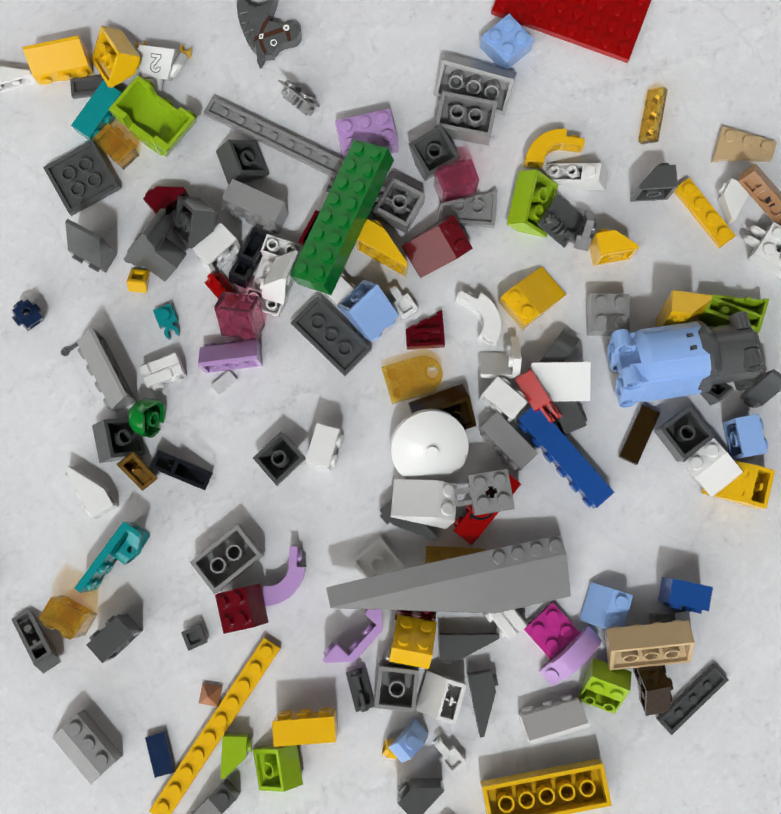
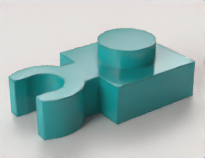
M172 304L154 309L153 312L159 328H165V337L170 340L169 333L173 330L177 336H180L179 329L174 326L175 323H178V319Z

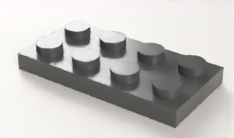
M318 296L291 322V325L344 377L372 350Z

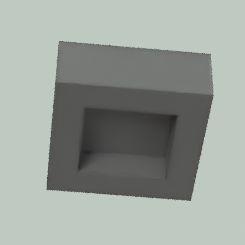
M201 624L181 632L188 651L208 642Z

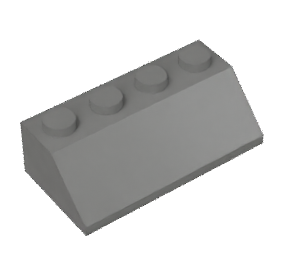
M445 53L434 96L441 97L442 91L498 101L496 113L505 115L517 72Z
M93 327L88 329L77 342L80 347L78 352L82 359H86L88 363L86 368L91 376L94 375L96 388L100 393L104 394V404L108 409L118 412L137 402L104 336Z

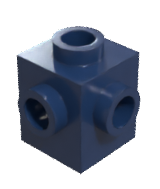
M29 299L26 301L20 300L13 306L12 313L14 316L12 319L18 326L22 325L27 332L44 321L43 316L39 313L41 312L40 307L35 302L31 303Z

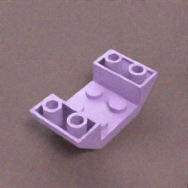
M367 609L364 614L375 625L371 623L363 631L364 637L361 640L357 638L351 644L349 650L339 641L336 644L332 642L323 652L325 655L323 661L325 663L355 662L382 632V609Z

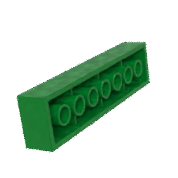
M353 140L290 274L298 285L332 295L393 164L394 159L388 148Z

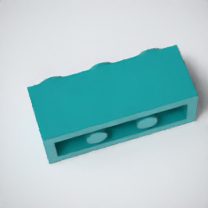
M103 80L71 126L77 133L96 143L97 140L102 138L106 127L114 121L115 117L109 111V108L122 92L114 87H108Z

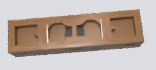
M754 164L739 175L738 182L765 213L781 226V191L759 166Z

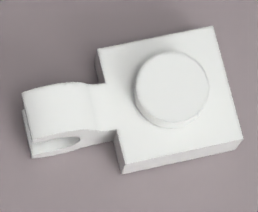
M396 285L389 289L390 295L395 300L392 306L402 320L418 310V307L408 293L402 296Z
M440 737L434 741L435 747L442 754L438 759L451 776L467 764V761L454 745L449 749Z

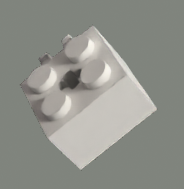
M775 222L768 226L766 230L754 225L751 226L750 232L759 237L760 240L750 235L745 236L744 241L754 247L748 259L780 279L781 226Z

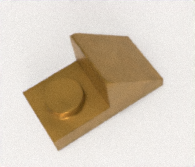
M134 452L129 453L117 463V466L142 491L158 479L143 462L142 457Z

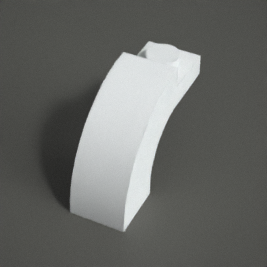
M460 290L456 297V302L473 310L481 319L482 331L478 339L495 347L501 334V319L496 306L482 293L476 299L471 292Z

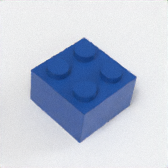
M662 577L658 601H663L664 606L682 609V606H684L683 610L701 614L702 610L709 611L713 587Z

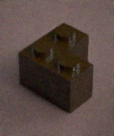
M665 665L633 668L640 687L639 700L645 715L670 711V703L673 701L671 695L673 683L671 678H667L665 674Z

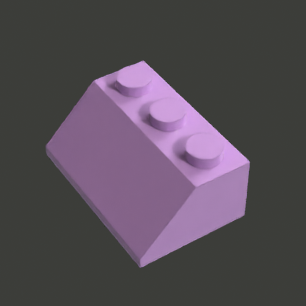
M254 338L243 339V342L238 343L235 341H225L222 345L207 343L205 347H200L198 367L205 373L262 366L260 343L258 340H254Z

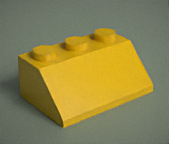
M101 25L91 60L108 87L113 88L135 75L137 68L140 66L141 59L122 30Z
M79 35L23 46L32 75L39 85H49L52 82L68 81L70 78L86 77L93 74L90 53Z
M672 290L656 317L655 327L697 321L712 300V295Z

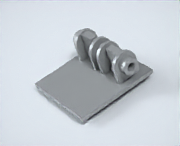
M278 80L279 83L286 87L281 92L283 98L293 106L296 105V108L306 116H311L314 113V106L320 107L315 103L316 99L310 94L302 92V88L296 83H291L288 80L285 82Z

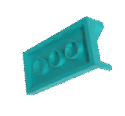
M123 521L74 589L80 593L97 590L103 582L101 579L105 573L108 574L115 565L113 562L117 559L124 565H127L141 553L144 545L150 538V534L134 522Z

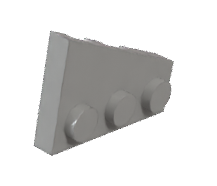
M498 190L483 195H474V197L466 199L460 198L440 203L438 221L447 215H454L460 226L494 228Z

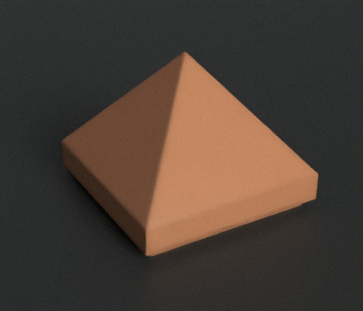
M202 683L199 704L218 707L222 686Z

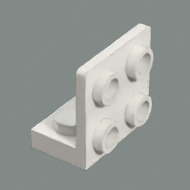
M511 337L510 344H507L506 353H479L481 377L497 378L498 376L499 378L512 379L520 376L522 357L519 337Z

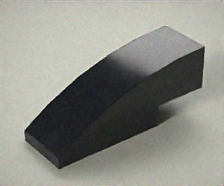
M256 227L253 228L237 254V260L229 272V282L245 289L247 288L262 259L261 249L266 235H271L270 233Z
M156 449L149 468L202 490H206L213 472Z

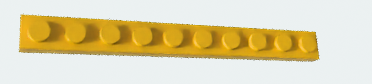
M266 637L263 638L149 812L152 814L173 813L222 739V736L281 648Z

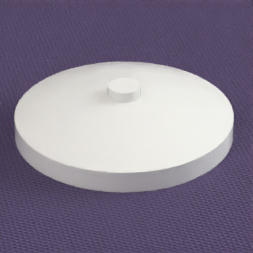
M437 409L420 410L404 418L396 427L390 443L392 461L397 471L407 480H439L446 482L462 469L469 450L468 437L460 422L451 414Z

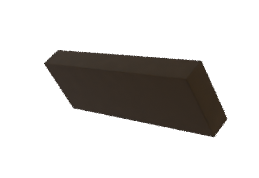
M641 405L618 456L619 458L638 465L660 412Z

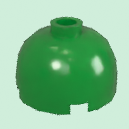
M144 398L135 402L128 411L131 429L141 436L155 437L161 430L158 429L160 423H164L166 411L164 404L152 398Z

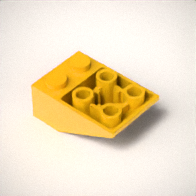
M735 461L743 473L713 497L754 509H767L776 470ZM702 488L701 494H705V495L710 496V495Z

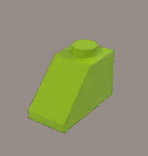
M225 733L222 736L220 779H225L248 756L249 752H252L253 740L249 739L250 733Z

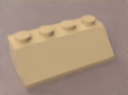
M674 620L667 623L654 622L648 625L634 624L628 627L614 626L606 629L609 671L691 662L695 640L689 620Z

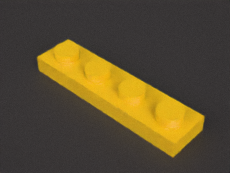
M690 177L678 185L674 193L718 248H721L736 236Z

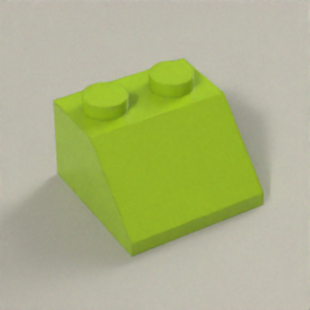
M269 745L253 749L259 790L285 792L303 785L297 745L280 747Z

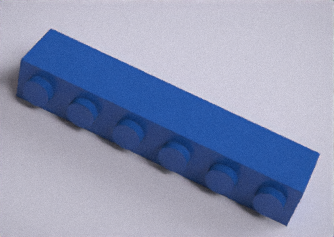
M531 407L516 420L519 423L517 425L524 434L527 432L531 437V443L536 448L540 447L544 452V458L549 463L553 462L555 464L558 474L570 481L569 486L571 489L583 496L582 501L586 506L597 508L615 493L553 422L550 423L541 410L535 412Z

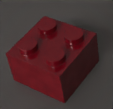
M260 583L215 594L223 634L269 623Z

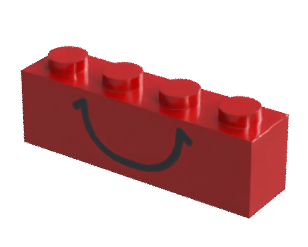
M509 474L513 495L521 483ZM489 487V490L485 493L490 495L489 498H493L492 496L495 494V491ZM468 505L465 508L467 513L463 518L459 516L453 523L455 528L452 531L472 546L499 512L473 516L472 505Z

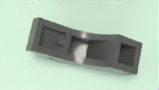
M564 328L539 362H564L580 339Z

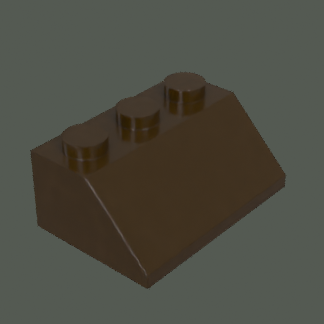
M463 384L408 403L411 414L424 409H437L455 417L464 430L477 426L470 396Z

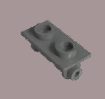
M365 667L346 672L355 711L365 712L369 708L375 707Z

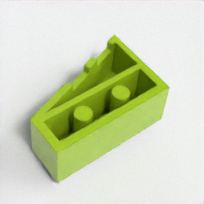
M712 295V300L698 320L712 326L730 324L729 317L732 314L744 311L748 315L752 329L758 334L761 330L769 299L763 298L759 300L752 299V297L734 298V296Z

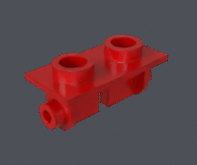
M219 271L215 274L213 272L208 274V280L204 282L205 285L228 311L243 300Z

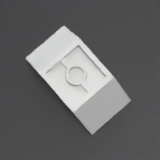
M267 234L261 249L262 259L252 287L247 288L242 306L279 317L288 302L290 293L284 305L264 299L260 289L261 281L263 278L266 279L268 266L273 264L276 257L294 250L298 251L299 257L303 246Z

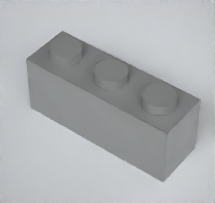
M498 412L479 429L481 431L480 436L486 442L490 441L495 446L493 449L498 455H504L508 459L507 464L513 470H522L538 454Z

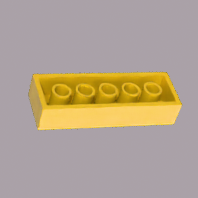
M599 758L480 781L486 814H572L612 806L604 764Z

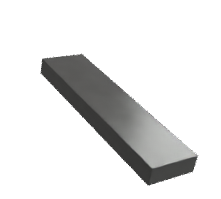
M712 664L670 705V711L661 713L656 719L669 734L673 735L729 679L716 665Z

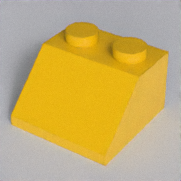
M601 229L594 235L589 246L593 266L630 260L639 249V246L616 230Z

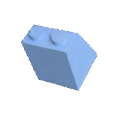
M363 280L337 305L362 336L371 342L377 340L382 335V331L386 327L392 326L396 321L395 319L399 316L380 287L367 280Z

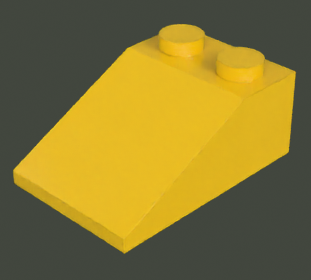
M367 219L356 241L357 250L406 277L408 263L383 228V225L378 221Z
M540 267L500 297L499 304L517 325L524 330L565 297L566 294L545 269Z

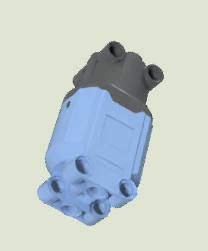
M744 311L736 312L729 317L730 324L710 327L702 321L640 329L637 332L630 333L627 329L614 331L611 334L606 355L610 370L619 373L615 389L619 406L624 408L633 406L639 401L647 402L702 394L710 391L713 385L734 382L736 390L739 391L751 388L754 385L752 379L760 375V370L764 367V363L759 351V336L752 329L747 313Z

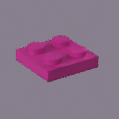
M553 602L524 628V631L549 659H553L580 633Z

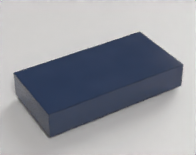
M166 731L146 736L145 740L154 777L175 772L176 769Z

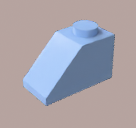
M413 719L388 748L403 763L412 759L425 744L428 732L416 719Z

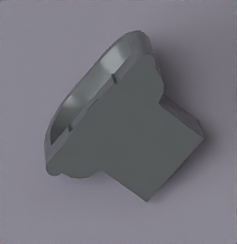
M161 208L130 246L124 261L137 267L144 266L166 282L187 254L165 237L171 228V221L166 215L167 211Z

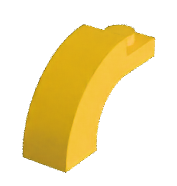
M554 129L545 132L531 144L523 167L542 169L545 157L557 150L581 153L585 139L577 135L567 136V129Z

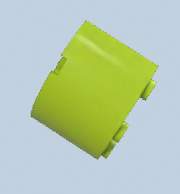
M137 75L111 105L109 111L121 124L124 123L129 132L159 155L167 157L195 125L197 116L189 109L186 111L182 107L178 109L173 107V103L167 98L162 99L156 94L153 88L154 84L147 78L142 79Z

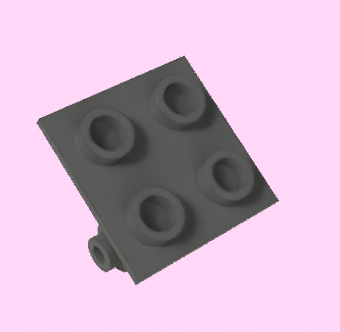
M557 194L537 225L565 248L569 241L571 243L575 241V231L581 224L583 216Z

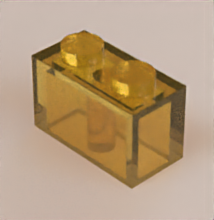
M108 123L92 139L102 151L124 170L139 156L136 151L137 146L131 139L126 140L123 137L124 133L117 126L113 128Z

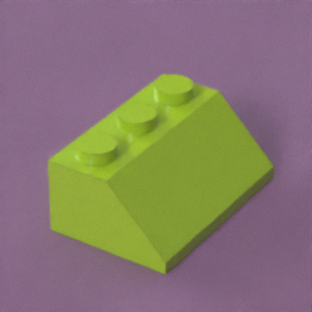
M537 169L519 171L507 225L518 232L547 237V233L537 224L556 197L558 184Z

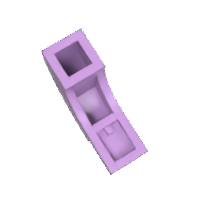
M290 546L289 567L285 578L276 585L264 586L263 599L265 606L285 601L298 590L303 582L306 567L298 566V563H302V551H299V547Z
M588 625L580 631L559 655L544 665L539 672L552 687L561 680H566L593 655L602 640Z

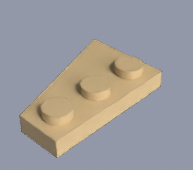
M723 126L720 130L711 162H770L773 158L777 142Z

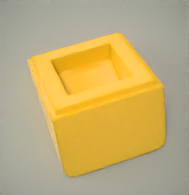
M131 268L126 281L128 290L130 292L147 293L150 271Z

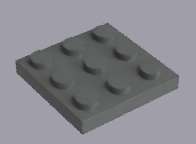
M93 140L43 167L71 216L121 189Z

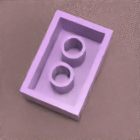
M390 108L335 121L343 160L354 139L386 147L391 154L398 152L399 143Z

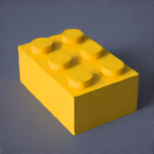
M322 707L320 711L314 712L310 708L300 709V713H292V710L279 711L280 714H277L272 721L274 747L332 743L337 740V711L332 710V707Z

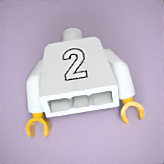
M145 40L142 45H139L138 41L134 42L135 50L141 59L140 66L137 69L142 74V77L152 79L153 88L156 91H162L163 80L172 81L184 67L187 59L192 56L191 48L185 51L184 45L180 46L181 53H179L175 49L147 46Z

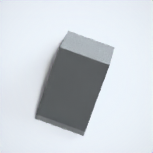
M727 383L713 385L710 391L701 395L711 406L720 402L734 389Z

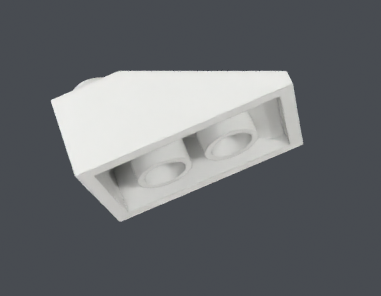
M395 479L390 517L447 529L455 522L457 494H454V490L457 489V484L439 480Z

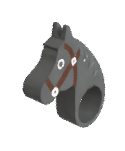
M237 0L239 23L250 49L257 56V63L260 69L263 68L266 61L275 60V57L281 51L297 47L300 44L301 34L296 24L288 23L282 26L280 23L273 21L279 0H269L267 3L257 7L249 5L246 0Z

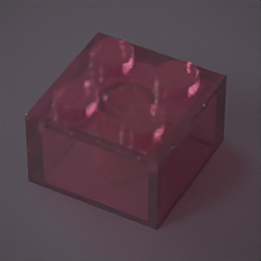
M462 159L457 161L455 165L449 167L442 166L435 171L434 187L440 203L460 199L477 192L479 177L472 159Z
M222 292L214 306L221 335L257 341L265 327L259 296Z

